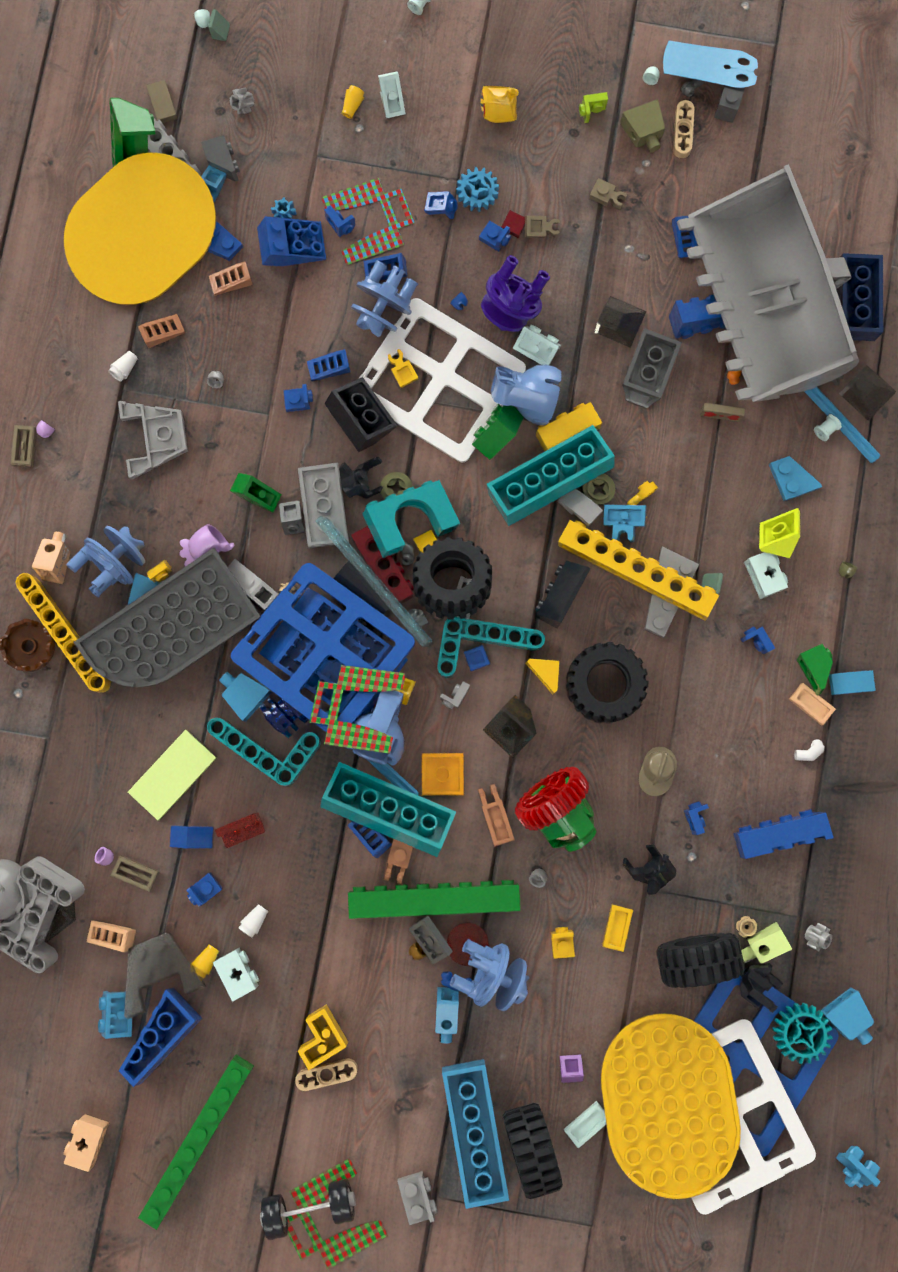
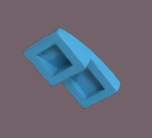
M209 165L201 177L209 188L215 202L227 175Z
M873 670L829 674L831 695L876 691Z

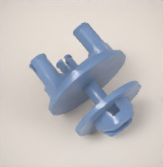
M376 260L369 276H366L364 281L362 280L356 284L358 288L377 300L372 312L356 304H352L351 308L360 314L356 322L357 326L363 330L370 329L374 335L380 337L384 328L393 332L397 331L396 326L381 317L386 305L410 315L412 312L409 306L411 303L410 298L418 283L407 278L398 294L397 287L405 271L400 269L398 275H396L399 268L393 266L387 281L380 284L379 281L387 266Z
M110 526L104 528V533L115 546L111 552L95 540L87 537L84 540V547L66 564L74 573L88 560L98 567L101 574L91 582L92 586L88 588L98 598L110 585L113 586L117 581L125 585H131L134 582L131 574L118 560L123 554L140 566L145 563L144 557L139 552L144 547V542L134 539L130 535L128 527H122L119 532Z
M467 939L462 951L471 955L470 959L472 960H469L468 965L478 969L473 981H469L454 974L450 981V987L467 994L480 1007L486 1005L496 991V1007L501 1011H506L513 1003L520 1004L528 995L526 981L529 980V976L526 975V961L518 958L507 969L509 961V948L507 945L501 943L493 948L483 947Z

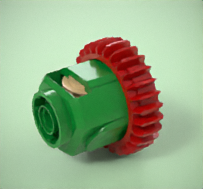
M575 767L561 768L559 771H554L553 774L547 775V777L535 783L532 788H529V791L519 798V802L515 807V814L521 824L529 830L537 831L539 829L552 848L564 847L569 852L576 851L588 844L597 832L594 827L592 807L585 798V794L588 793L589 783L583 773Z

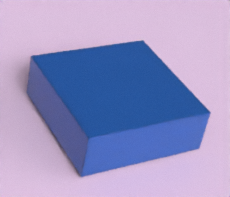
M483 645L464 652L471 672L490 665Z

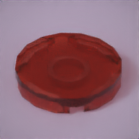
M470 922L455 926L447 938V943L453 951L450 957L453 961L463 966H470L468 962L472 960L470 959V954L462 951L467 939L483 947H489L488 937L484 930L477 924Z

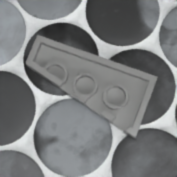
M663 546L660 549L658 561L660 566L666 569L671 567L679 572L678 575L684 578L686 576L693 578L699 566L698 563ZM656 574L655 582H661L663 580L662 576ZM677 583L670 585V588L675 592L681 590L680 585ZM652 594L644 629L663 638L678 607Z

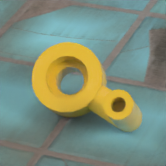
M644 482L638 487L639 492L627 502V505H637L658 489L657 485L654 482Z

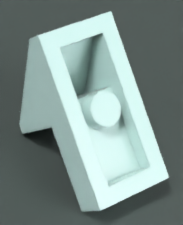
M398 72L378 75L381 89L380 94L386 118L404 115L405 108Z

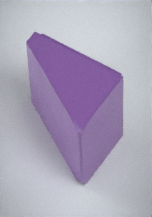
M581 1055L560 1056L562 1083L583 1081Z

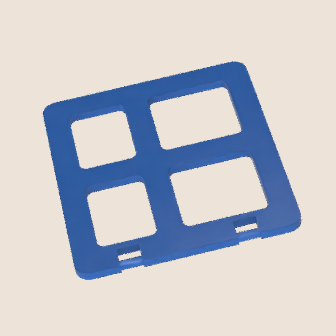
M306 563L298 570L286 588L280 592L252 626L244 639L233 649L231 659L235 664L310 720L314 703L301 694V690L327 657L332 656L345 666L395 672L414 648L415 639L403 628L311 563ZM297 582L301 587L293 595L289 591ZM310 584L317 585L346 606V610L327 632L317 627L292 608L293 604ZM358 619H364L395 642L393 649L377 668L372 667L341 644L343 637ZM280 621H285L316 644L313 651L288 681H283L252 656ZM256 632L260 637L251 645L248 641ZM359 691L339 715L337 721L354 724L378 692ZM319 708L317 717L328 718V714ZM314 723L327 733L328 725Z
M741 976L716 984L694 1019V1022L700 1024L710 1033L717 1031L712 1026V1022L736 985H740ZM771 987L768 992L765 990L763 994L778 1006L777 1009L772 1013L762 1005L751 1022L759 1040L765 1034L776 1014L780 1011L786 1014V1006H790L793 1009V1005L796 1003L774 987ZM808 1016L798 1017V1019L803 1023ZM833 1027L830 1032H827L833 1038L827 1040L831 1048H823L826 1055L819 1053V1061H816L813 1057L811 1064L804 1061L793 1079H789L775 1069L795 1110L838 1040V1032ZM742 1039L739 1042L733 1041L722 1047L725 1054L729 1057L728 1061L731 1067L733 1083L744 1068L760 1077ZM777 1109L773 1112L761 1134L756 1135L750 1131L762 1157L770 1153L785 1128Z

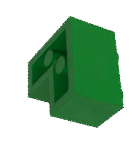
M497 404L491 411L492 415L486 421L487 425L484 428L480 426L473 434L475 439L472 445L489 460L516 436L524 417L512 405Z

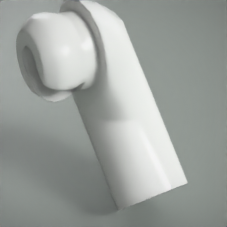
M816 739L812 741L811 747L808 750H795L794 758L795 760L814 761L824 752L825 746L821 740Z

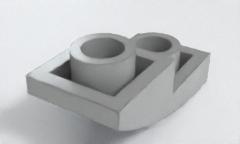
M577 489L560 497L557 501L571 515L575 514L587 526L603 512L596 503Z

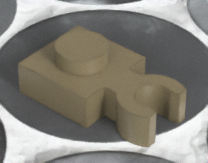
M598 178L589 199L606 207L611 202L616 209H621L623 203L618 202L617 199L625 201L627 194L622 191L615 192V185Z
M527 215L525 217V237L545 238L546 232L552 236L558 235L560 231L553 230L552 224H558L560 220L552 219L546 222V216Z

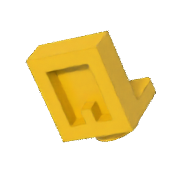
M557 927L555 931L551 932L554 959L575 957L574 932L568 930V927Z

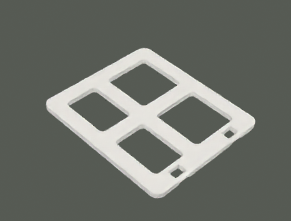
M415 298L409 304L412 311L411 314L402 313L394 325L397 327V331L389 332L359 378L363 377L372 389L390 363L388 354L393 358L398 355L397 350L400 349L404 360H409L411 364L431 375L432 380L410 412L402 410L376 393L375 395L395 423L458 462L463 463L469 460L476 449L472 445L475 439L473 434L480 426L484 428L487 425L486 421L492 415L491 411L498 404L494 402L491 394L455 373L468 350L474 349L498 365L513 371L524 373L526 366L518 358L421 299ZM406 318L411 322L406 329H403L400 326ZM423 318L456 338L457 342L444 362L438 363L405 342L406 337L418 319ZM373 368L377 373L371 380L367 378V375ZM446 386L483 408L482 413L460 444L423 422L426 414Z
M740 1019L711 1034L721 1047L737 1039H742L763 1081L761 1086L736 1098L741 1128L739 1147L749 1165V1170L703 1194L691 1197L698 1212L705 1215L785 1176V1174L795 1169L797 1170L811 1163L816 1157L815 1149L751 1022L746 1019ZM768 1101H773L794 1143V1147L769 1161H764L743 1119V1115ZM790 1157L793 1164L781 1169L779 1162ZM729 1188L732 1195L720 1200L718 1193Z

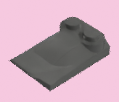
M644 328L622 385L626 401L648 408L654 402L661 399L682 342Z

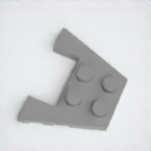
M118 401L120 419L122 421L142 418L147 456L126 460L128 477L130 479H134L188 452L183 412L181 410Z

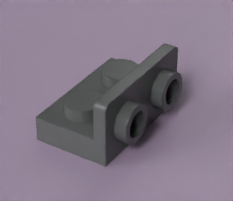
M429 916L419 919L409 928L432 964L446 958L453 952Z

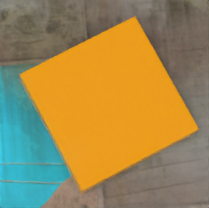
M422 753V796L464 795L463 753Z

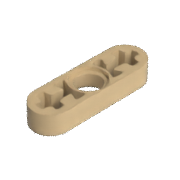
M688 100L679 102L675 111L673 153L678 158L688 157L693 144L694 105ZM683 108L687 112L686 118H683ZM684 125L688 127L689 132L681 133L678 127ZM682 140H685V141H684V148H685L684 151L681 150V147H680Z
M347 1058L318 1065L310 1070L305 1068L297 1074L295 1084L299 1090L309 1091L350 1081L356 1076L358 1066L353 1059ZM345 1064H348L350 1068L353 1067L350 1075H347L346 1072L339 1073L340 1078H336L337 1071L335 1066H338V1071L343 1070ZM323 1069L331 1070L333 1073L332 1079L328 1081L323 1080L320 1075ZM314 1071H317L316 1078L319 1083H315L316 1079L310 1080L308 1085L300 1082L304 1074H306L307 1078L314 1077Z

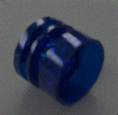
M271 697L267 699L272 706L271 709L265 703L259 706L271 726L287 738L293 735L288 729L289 725L295 731L299 730L295 722L297 718L303 723L309 720L281 698L278 702Z

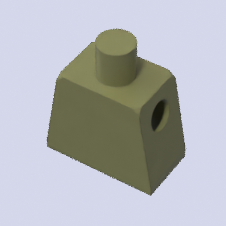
M658 99L624 111L620 123L635 147L639 148L647 145L650 152L660 149L661 145L658 140L663 137L665 126Z

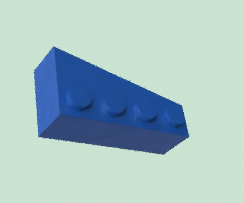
M714 294L701 301L699 297L691 298L688 303H683L682 300L675 301L669 315L675 339L680 337L687 339L699 332L706 334L718 327L720 329L726 328L721 314H708L706 309L707 304L716 302Z
M812 809L800 811V816L792 817L790 814L779 817L780 821L772 823L771 820L759 822V826L752 828L751 825L738 828L739 832L733 834L740 858L747 859L773 853L774 849H790L796 843L798 845L815 843V838H825L826 840L834 838L827 814L824 812H812Z
M174 988L165 990L161 1001L152 1012L150 1020L141 1031L139 1039L133 1045L119 1069V1072L133 1087L142 1084L203 1019Z

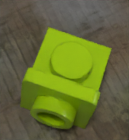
M607 92L583 96L582 104H579L580 117L583 116L584 123H589L591 112L599 113L606 110L608 102Z

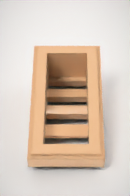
M91 921L87 942L127 952L132 950L136 930ZM101 928L100 937H99V939H96V938H97V934H98V929ZM107 930H109L108 938H107V941H106L105 938H106ZM118 933V934H117V938H116V943H115V942H114L115 934Z

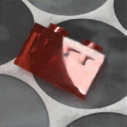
M253 813L217 828L215 832L217 837H222L225 847L229 848L265 833V828L259 813Z

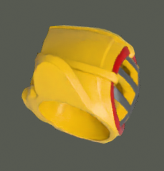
M483 86L480 95V106L484 119L494 123L515 121L517 119L516 107L519 91L511 87Z

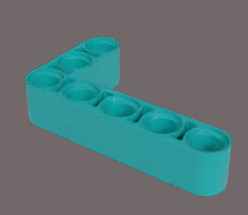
M454 617V620L447 619L443 628L437 665L438 673L444 678H450L455 674L461 639L537 651L544 645L545 636L541 631L466 618L460 619L459 617ZM455 622L459 625V630L450 632L447 627L450 623ZM470 626H477L480 632L478 635L473 636L469 634L468 628ZM491 629H496L499 631L500 636L497 639H492L488 632ZM512 632L518 633L520 640L512 642L509 639V634ZM533 635L540 638L541 643L537 646L530 643V637ZM447 643H453L456 646V650L448 653L445 651L444 646ZM450 663L453 669L450 673H444L441 670V665Z
M213 718L207 725V730L213 737L283 786L292 785L321 745V739L317 734L307 732L301 736L286 759L281 761L224 719ZM217 722L223 724V730L220 733L214 731V725ZM234 734H238L240 742L234 746L230 740ZM309 736H314L316 739V744L312 748H308L305 743ZM251 746H255L257 749V754L253 758H250L247 754V750ZM297 753H301L304 757L300 765H296L293 761V757ZM268 758L274 761V766L270 770L264 767V762ZM285 770L291 773V779L288 782H283L281 779V774Z

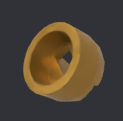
M418 942L410 946L409 955L413 956V960H421L427 956Z

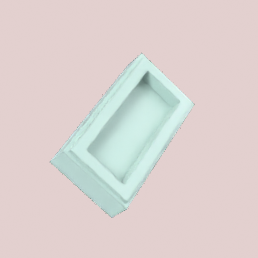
M596 1101L564 1128V1131L577 1148H580L606 1125L604 1109Z

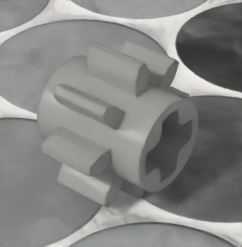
M246 88L232 90L234 94L230 97L232 109L236 110L238 115L250 113V107L254 105L252 93L247 92Z
M817 923L816 926L810 925L805 933V939L808 940L807 945L818 952L821 948L827 949L832 942V935L829 934L830 929L820 923Z

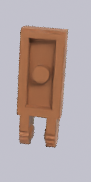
M493 784L490 785V791L495 802L487 804L486 795L482 788L478 789V793L495 847L515 839L502 800H500L496 786Z
M393 839L384 880L389 881L392 875V867L396 865L401 867L400 873L397 876V884H402L405 869L408 868L413 850L412 846Z

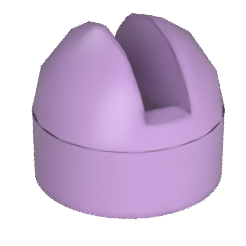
M42 420L36 427L38 435L44 438L49 437L55 431L54 428Z
M101 847L96 852L94 860L97 864L107 866L113 861L114 856L111 850Z

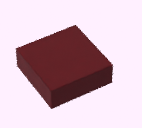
M510 210L501 228L510 227L509 234L519 238L525 227V217Z

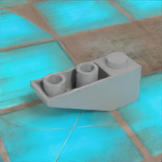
M234 559L228 566L246 595L266 611L279 594L238 560Z

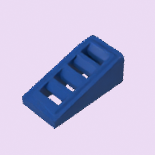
M688 216L672 219V228L679 258L688 257L687 251L683 252V248L698 246L693 230H679L677 221L689 218ZM689 232V235L681 236V233ZM682 240H691V243L682 244Z
M402 253L364 261L365 278L369 276L372 270L371 266H374L376 260L387 266L380 280L388 279L396 263L399 264L396 275L402 269L405 271L403 277L408 276L406 259ZM388 264H391V271H388Z
M345 349L307 361L311 381L351 373ZM341 359L342 366H338L337 360ZM331 361L334 362L335 368L333 369L330 367ZM326 363L327 371L323 372L322 364ZM314 365H318L320 373H315Z
M354 821L347 825L375 858H379L392 846V843L384 834L371 830L363 836L362 834L369 828L363 826L360 830H357L356 828L360 824ZM377 834L378 836L369 843L368 840ZM382 840L383 843L380 844L376 849H374L373 847H375Z

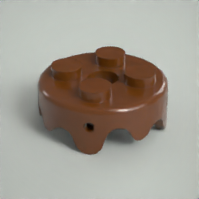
M23 619L8 626L5 635L0 637V650L4 662L12 668L23 672H34L45 667L51 661L55 651V640L40 622ZM27 641H32L34 644L30 652H26L24 649Z

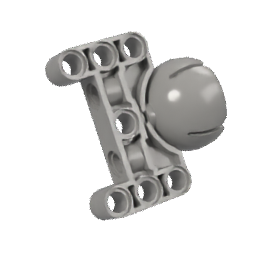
M41 856L32 859L23 866L8 859H0V920L4 919L0 923V950L35 973H42L58 960V953L52 946L44 942L58 905L68 906L84 894L85 889L82 882Z

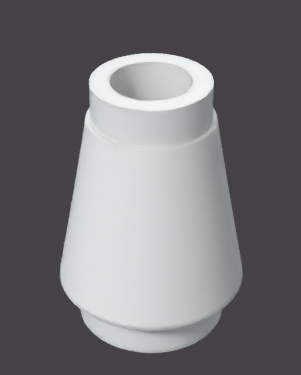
M128 351L110 365L109 373L118 381L127 379L138 360L137 356Z
M258 904L240 922L242 924L239 926V929L252 938L255 934H258L268 911Z

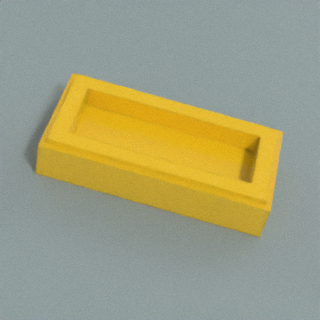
M611 904L602 943L603 947L624 952L633 913L632 909Z

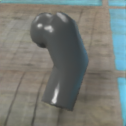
M692 79L685 82L681 87L682 94H685L687 97L692 96L694 90L702 86L704 81Z
M404 541L405 546L401 551V561L404 565H411L415 560L414 547Z

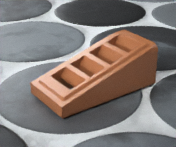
M246 261L209 276L214 296L253 285ZM239 273H243L244 277L240 278ZM232 275H235L236 281H232ZM225 277L228 278L229 284L225 285ZM218 279H220V282H221V285H222V286L219 287V288H218L217 282H216V280H218Z
M177 314L138 326L148 348L186 333ZM172 322L175 323L177 330H173L171 326ZM167 325L169 332H165L163 326ZM158 328L160 329V332H161L160 335H158L157 332H156V329H158ZM152 332L153 337H150L148 333Z

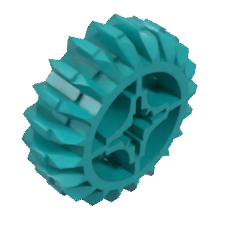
M794 1003L793 1009L790 1006H786L787 1013L785 1014L780 1011L781 1020L778 1018L774 1020L779 1026L772 1027V1030L778 1033L773 1036L775 1041H779L776 1047L782 1049V1055L788 1056L791 1061L797 1060L799 1064H802L804 1059L808 1064H811L812 1057L819 1061V1053L826 1055L823 1048H831V1045L827 1043V1040L833 1039L830 1034H827V1032L832 1030L831 1026L826 1025L829 1019L823 1017L824 1013L821 1010L816 1011V1007L813 1005L808 1007V1004L802 1003L800 1008L799 1004ZM808 1016L814 1022L803 1024L799 1021L798 1017ZM792 1024V1030L787 1034L788 1027ZM801 1028L805 1030L803 1032L804 1038L801 1037ZM817 1033V1038L813 1043V1036ZM793 1043H803L807 1049L796 1050L790 1045Z

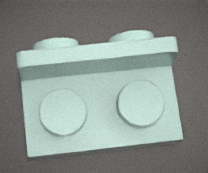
M532 324L530 327L524 326L513 349L541 365H550L558 349L561 347L558 343L559 340L549 334L547 337L540 333L541 329Z

